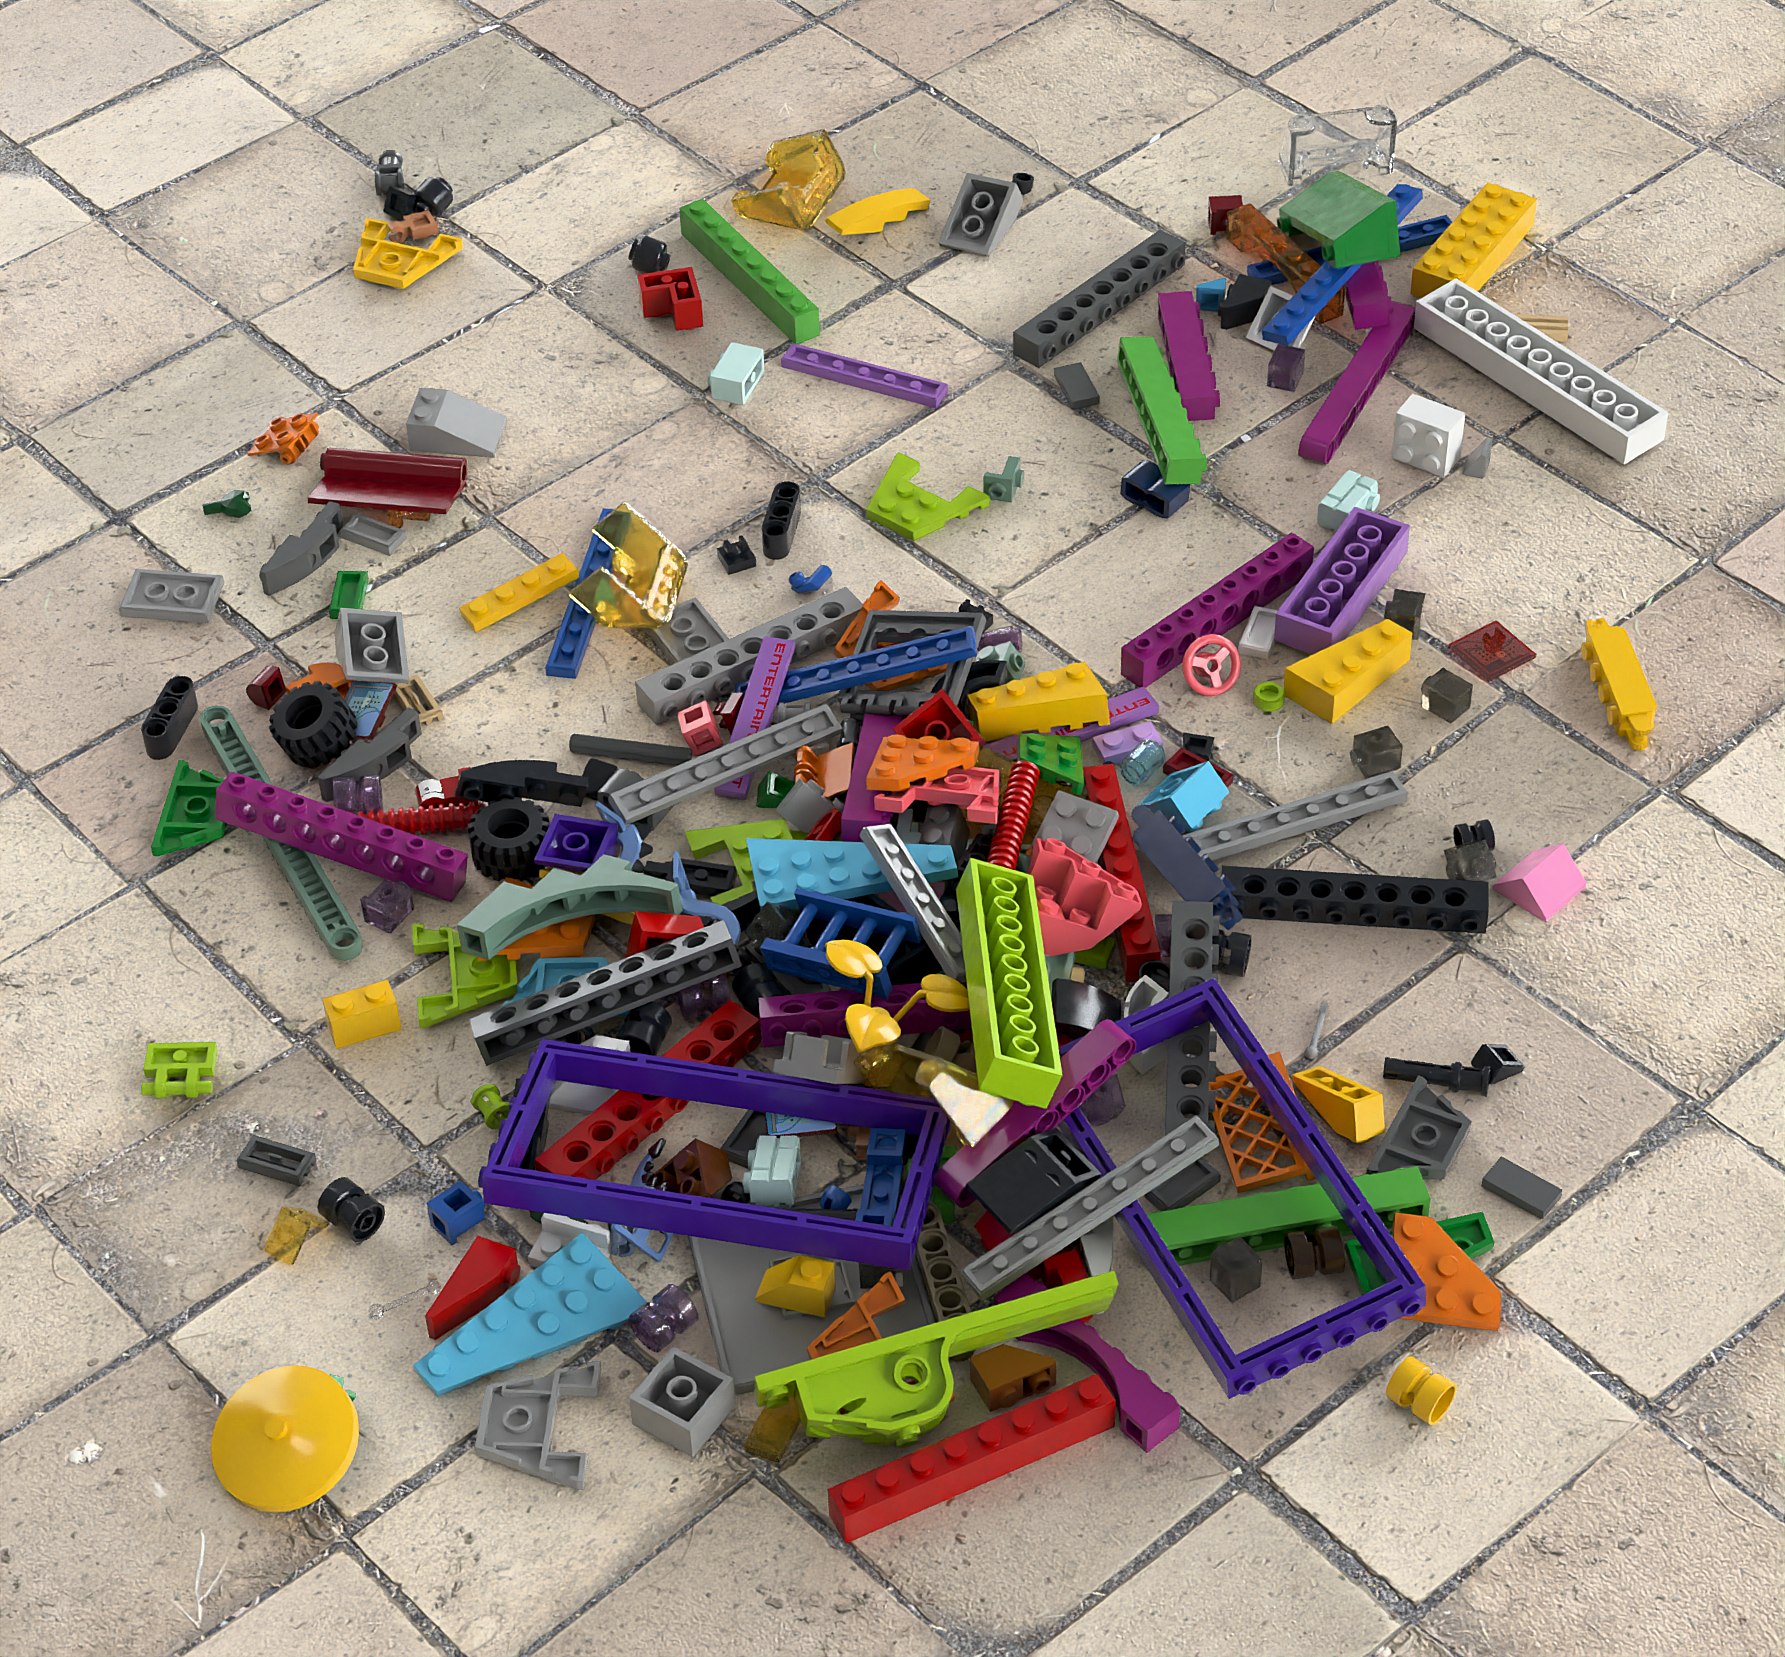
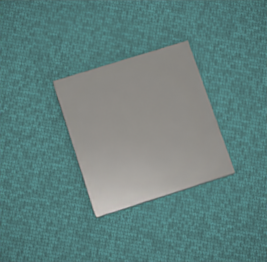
M864 1184L841 1188L852 1199L847 1209H860ZM824 1192L795 1197L794 1205L791 1208L819 1209L821 1208L820 1200ZM688 1236L719 1368L722 1373L734 1378L735 1395L754 1392V1377L810 1360L806 1352L807 1347L836 1319L843 1316L855 1305L857 1300L866 1291L871 1290L884 1274L890 1271L905 1298V1304L873 1319L882 1339L936 1323L915 1253L910 1271ZM798 1255L834 1262L836 1290L826 1317L756 1302L755 1297L766 1270Z

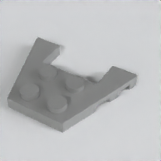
M601 1361L587 1362V1367L569 1371L568 1367L556 1369L554 1375L533 1379V1375L486 1385L475 1443L476 1456L577 1490H584L588 1465L587 1453L550 1452L559 1396L598 1397L602 1371Z

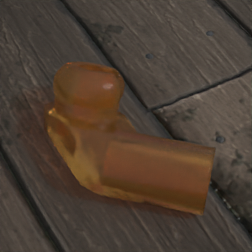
M389 510L387 513L389 517L387 524L397 528L403 526V519L429 521L430 513Z

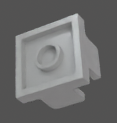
M787 1032L783 1058L775 1059L773 1073L832 1084H865L867 1070L860 1069L862 1052L859 1053L852 1039L822 1035L821 1038L807 1036V1033Z

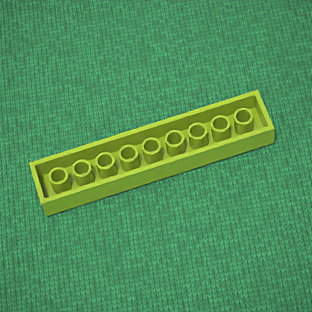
M970 858L957 886L956 894L979 1091L994 1097L1001 1096L1016 1100L1027 1106L1034 1105L1047 1108L1062 1077L1033 875Z

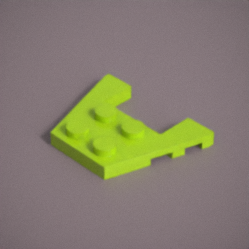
M898 452L866 511L868 519L915 541L945 527V522L955 517L963 519L969 516L970 510L977 507L981 510L987 508L990 505V496L970 486L966 487L950 502L934 493L928 492L909 482L920 471V462Z
M784 819L685 832L695 860L724 849L729 851L742 886L710 897L712 903L719 905L753 892L751 882L754 881L746 838L793 840Z
M412 924L415 955L449 951L452 993L417 997L420 1029L517 994L518 976L516 959L507 960L506 954L495 955L490 961H478L477 956L462 952L459 934L453 932L451 927L440 926L439 930L425 929L424 924Z

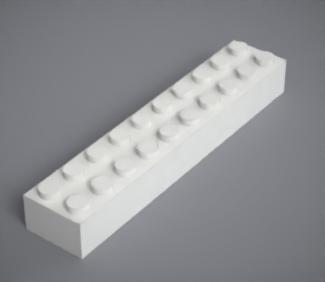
M1457 278L1416 301L1414 329L1622 464L1628 463L1664 440L1668 418L1667 411Z

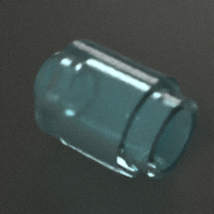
M1142 740L1123 759L1120 767L1123 778L1133 785L1146 782L1166 761L1163 747L1156 741Z

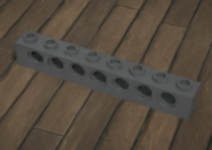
M1158 230L1013 332V354L1040 368L1066 348L1071 347L1083 336L1089 334L1100 324L1109 320L1117 312L1126 308L1131 302L1144 295L1155 285L1164 281L1172 273L1181 269L1185 265L1186 242L1162 230Z
M1172 901L1169 998L1212 978H1215L1218 982V973H1212V964L1218 965L1219 944H1212V936H1219L1220 916H1213V902ZM1189 967H1198L1199 969H1191ZM1210 1021L1168 1039L1165 1135L1191 1119L1185 1117V1114L1197 1115L1215 1134V1121H1208V1112H1215L1216 1091H1209V1082H1216V1061H1209L1210 1052H1216L1217 1032L1210 1031ZM1195 1054L1197 1057H1188L1186 1055ZM1186 1084H1195V1085H1197V1086H1196V1087H1187V1086H1185V1085H1186Z
M722 920L469 1019L474 1039L486 1066L539 1046L542 1039H557L739 968L742 964L725 921Z

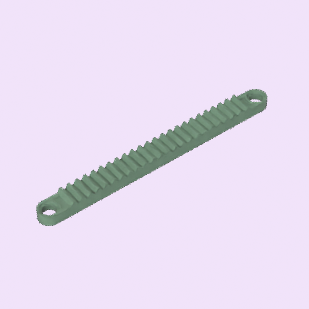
M218 705L204 709L200 714L202 731L212 748L213 754L216 755L218 763L221 764L223 771L225 770L226 776L232 771L273 785L230 710ZM215 719H223V720H224V721H223L222 723H220V724H216V725H211V724H209L210 721L215 720ZM262 836L277 865L280 866L282 874L285 875L286 881L289 882L296 898L299 899L301 907L304 908L305 914L308 915L315 931L319 934L320 940H323L330 954L335 959L341 961L356 958L363 948L360 932L315 855ZM344 939H350L354 941L351 945L346 947H340L337 945L339 941Z

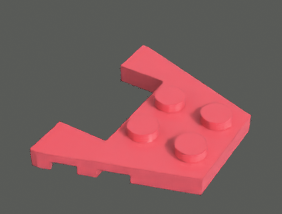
M960 766L947 770L948 776L930 782H924L920 778L913 781L908 789L892 791V794L887 797L882 793L875 796V810L903 813L914 800L927 801L928 804L933 806L949 803L957 804L961 809H967V821L996 824L1000 785L999 770L977 767L962 770Z

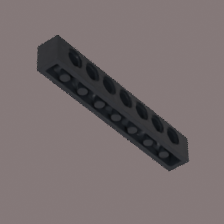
M1222 866L1221 875L1224 874L1236 888L1232 895L1240 903L1237 905V908L1244 919L1486 934L1489 913V882Z

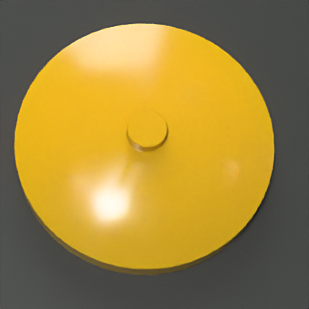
M299 1365L283 1366L255 1376L230 1397L215 1423L211 1440V1458L218 1479L233 1497L255 1510L286 1512L311 1504L337 1484L353 1459L359 1436V1423L355 1406L348 1393L335 1379L325 1372L312 1367Z

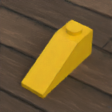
M1322 1066L1292 1074L1293 1083L1336 1133L1350 1139L1353 1143H1366L1372 1137L1385 1133L1382 1093Z

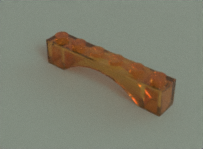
M1251 203L1227 212L1226 239L1241 253L1246 251L1257 252L1272 261L1283 272L1296 293L1321 267ZM1342 286L1316 314L1314 319L1319 324L1343 316L1345 287Z

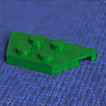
M1035 733L1019 734L1016 744L1017 761L1024 760L1034 763L1040 771L1039 778L1051 784H1055L1057 778L1073 784L1071 792L1081 795L1084 786L1080 737L1039 735Z
M178 760L151 845L153 856L165 855L223 838L227 823L216 820L215 813L216 789L224 781V778H217L213 773L204 769L201 772H197L189 768L188 762Z

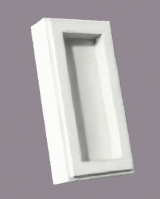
M1254 606L1238 645L1239 654L1268 660L1275 643L1274 634L1277 610Z

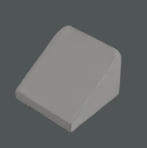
M1487 437L1467 457L1463 475L1481 479L1486 476L1491 458L1493 441L1491 438Z

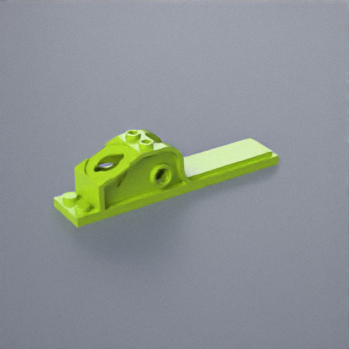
M1113 1270L754 1377V1396L757 1406L759 1408L767 1405V1409H776L788 1404V1399L794 1397L805 1436L830 1439V1436L864 1440L863 1444L886 1447L895 1444L897 1448L912 1446L919 1442L918 1437L927 1435L938 1428L946 1417L954 1385L948 1361L949 1357L1108 1310L1119 1285L1115 1271ZM907 1378L914 1379L917 1384L910 1385L903 1380ZM843 1408L849 1413L841 1415L838 1410Z

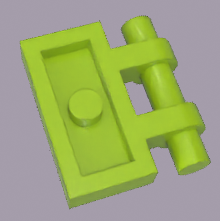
M216 1042L148 1043L143 1070L145 1078H155V1082H142V1095H155L156 1099H167L168 1095H186L187 1098H198L199 1094H212V1081H200V1077L214 1076L218 1053ZM169 1077H186V1081H169Z

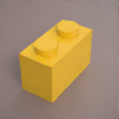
M388 979L322 998L327 1025L336 1049L402 1030L397 1002Z

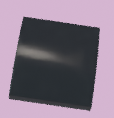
M1056 978L1052 982V1008L1055 1028L1072 1040L1087 1035L1097 1024L1104 1020H1111L1112 1022L1121 1020V1000L1113 995L1078 981Z

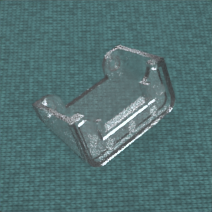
M1385 105L1308 115L1298 114L1288 121L1278 157V163L1287 185H1301L1302 175L1311 176L1312 167L1360 162L1363 169H1368L1369 165L1378 168L1379 175L1393 174L1397 118L1394 112Z

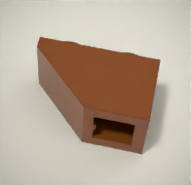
M1002 1344L970 1357V1380L989 1412H992L999 1408L1010 1407L1017 1401L1033 1394L1044 1393L1052 1386H1055L1056 1361L1053 1357Z

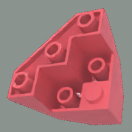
M1040 838L1036 839L1027 874L1033 875L1045 955L1056 956L1091 949L1140 911L1142 902L1138 891L1133 886L1122 882L1103 870L1098 864L1087 860L1057 839L1048 838L1047 841Z

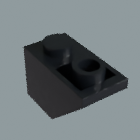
M1239 274L1235 283L1229 285L1227 298L1221 300L1219 304L1218 316L1221 317V329L1227 330L1253 322L1272 281Z

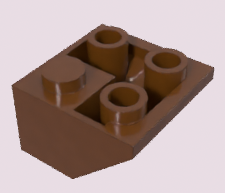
M696 1138L654 1174V1177L659 1178L658 1185L662 1182L668 1183V1188L666 1189L668 1192L706 1198L714 1196L732 1180L727 1152Z

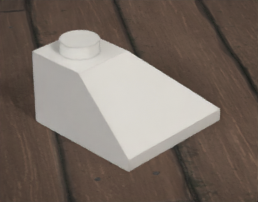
M1270 286L1246 338L1295 360L1314 318L1288 346L1262 340V329L1293 297Z
M595 1035L580 1044L630 1052L629 1041ZM556 1080L551 1091L549 1107L590 1115L619 1090Z

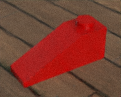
M477 1235L425 1315L429 1338L436 1340L488 1307L502 1296L510 1285L513 1286L517 1282L521 1268L518 1265L515 1248Z

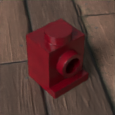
M1210 196L1208 200L1210 235H1216L1217 231L1243 230V223L1248 222L1249 213L1248 206H1243L1242 196Z

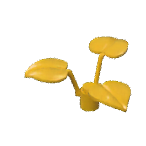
M833 940L825 944L826 958L836 971L848 977L860 978L864 976L866 979L864 1004L851 1005L845 1013L848 1032L859 1053L867 1049H878L883 1045L896 1042L901 1034V1029L897 1022L920 998L926 997L929 1006L944 1012L970 1010L968 990L961 983L946 975L929 974L923 977L921 981L923 990L917 991L903 1008L891 1018L887 1010L881 1007L871 1008L873 975L871 973H878L882 969V962L879 956L868 946L851 940Z

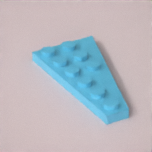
M746 838L762 915L799 908L794 895L797 888L817 891L823 895L840 899H849L893 890L864 842ZM904 844L928 883L958 878L957 866L951 845Z
M582 1232L413 1365V1370L438 1397L477 1382L480 1377L499 1370L502 1372L514 1368L515 1364L530 1358L535 1360L587 1340L588 1336L607 1329L610 1331L623 1326V1323L640 1317L642 1319L653 1315L654 1309Z

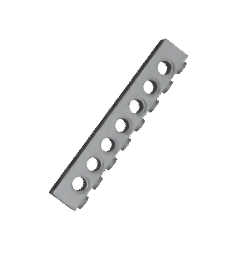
M847 587L841 588L635 681L637 704L655 725L661 724L678 716V712L705 700L709 702L735 690V684L749 681L764 636L793 640L795 649L790 664L838 643L851 622L855 620L861 611L863 604Z

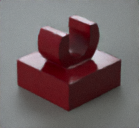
M732 693L727 703H718L713 711L714 715L722 716L719 727L728 729L730 735H732L744 699L743 693Z

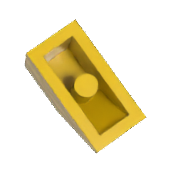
M798 1255L766 1270L755 1301L825 1318L836 1290L834 1262Z

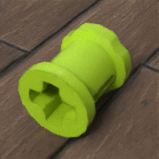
M495 1084L480 1086L473 1092L470 1100L474 1109L482 1112L484 1122L490 1129H499L501 1121L503 1119L507 1120L509 1116V1103L504 1102L499 1096L500 1091ZM486 1096L488 1101H485L483 1097ZM499 1111L500 1114H501V1117H498V1115L496 1114V1112Z

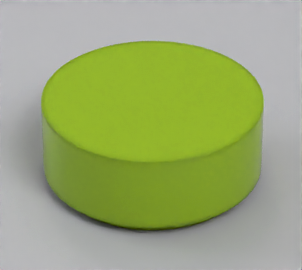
M1263 682L1254 688L1253 703L1257 708L1264 711H1275L1284 705L1285 691L1281 685L1274 682Z

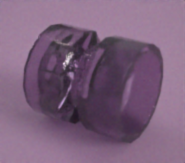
M380 775L361 776L359 781H355L353 777L334 778V807L347 812H353L355 815L359 811L368 814L369 810L378 813L379 809H383Z
M725 973L677 991L678 1002L684 1021L703 1017L705 1011L713 1014L731 1000ZM702 989L709 990V999L704 1000Z
M674 1284L665 1286L653 1296L652 1303L645 1302L629 1316V1323L636 1337L653 1352L663 1350L675 1340L676 1334H683L699 1320L697 1309L692 1300L682 1289Z

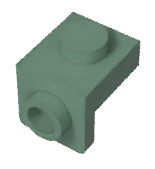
M1009 456L1002 474L986 472L983 477V493L989 495L992 500L1012 503L1017 488H1022L1025 472L1020 470V458Z
M1011 641L996 646H986L979 651L976 661H1007V678L1009 681L1020 680L1025 667L1023 656L1016 650Z

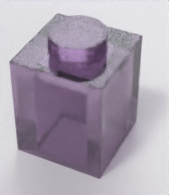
M1277 344L1268 363L1267 387L1295 392L1304 373L1305 349Z

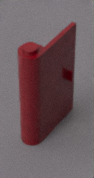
M329 447L326 453H322L320 457V468L324 470V477L309 495L308 503L327 505L331 501L340 504V506L447 514L466 484L468 474L467 460L457 457Z

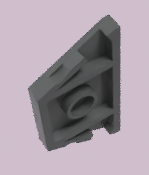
M1418 1076L1367 1167L1366 1174L1371 1175L1392 1171L1397 1168L1418 1166L1423 1179H1445L1471 1130L1472 1121L1461 1111L1454 1109L1451 1102L1442 1094L1437 1097L1427 1087V1080Z

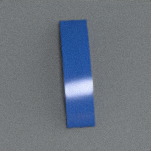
M871 1128L866 1154L868 1164L860 1209H857L855 1221L893 1227L902 1187L906 1129Z

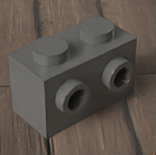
M957 804L928 807L925 820L921 822L919 844L951 845L957 865L966 851L970 835V829L963 813Z

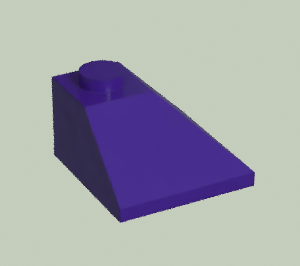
M554 814L534 858V862L537 865L585 872L603 854L618 858L621 850L620 845L617 843V823Z

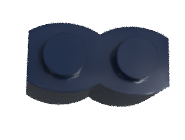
M1142 460L1121 478L1120 494L1127 501L1138 506H1144L1158 517L1169 518L1189 501L1190 484H1165L1158 465L1151 461Z

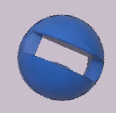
M829 1185L821 1197L820 1207L823 1209H847L852 1199L841 1188Z

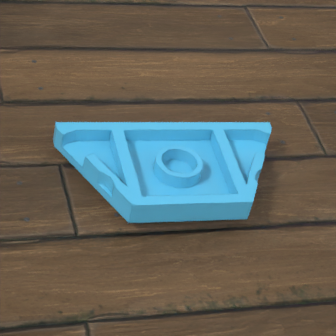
M606 957L539 958L532 966L530 974L524 977L518 984L517 994L510 1002L505 1001L503 1006L607 966L609 962ZM630 1010L616 1016H627Z

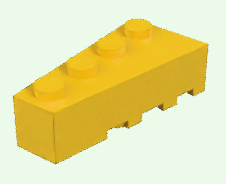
M1386 619L1286 667L1284 675L1285 697L1333 724L1410 660L1412 632Z
M1085 661L1072 663L1067 667L1053 671H1044L1038 675L1021 680H1012L1007 684L993 688H984L967 695L970 721H974V728L984 741L1000 740L1011 735L1022 734V731L1028 730L1050 733L1051 727L1070 725V730L1083 728V723L1098 721L1099 726L1110 725L1107 693Z

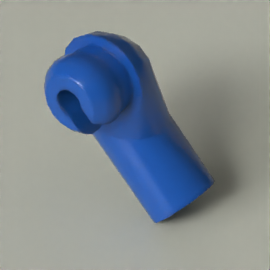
M820 565L810 577L805 578L802 572H795L789 577V583L792 585L791 589L797 593L817 591L830 578L832 571L828 566Z

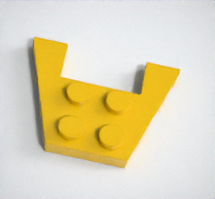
M367 217L364 222L365 230L361 235V246L358 248L353 267L354 278L404 289L463 248L462 238L439 234L428 249H422L383 240L390 232L388 228L389 222Z

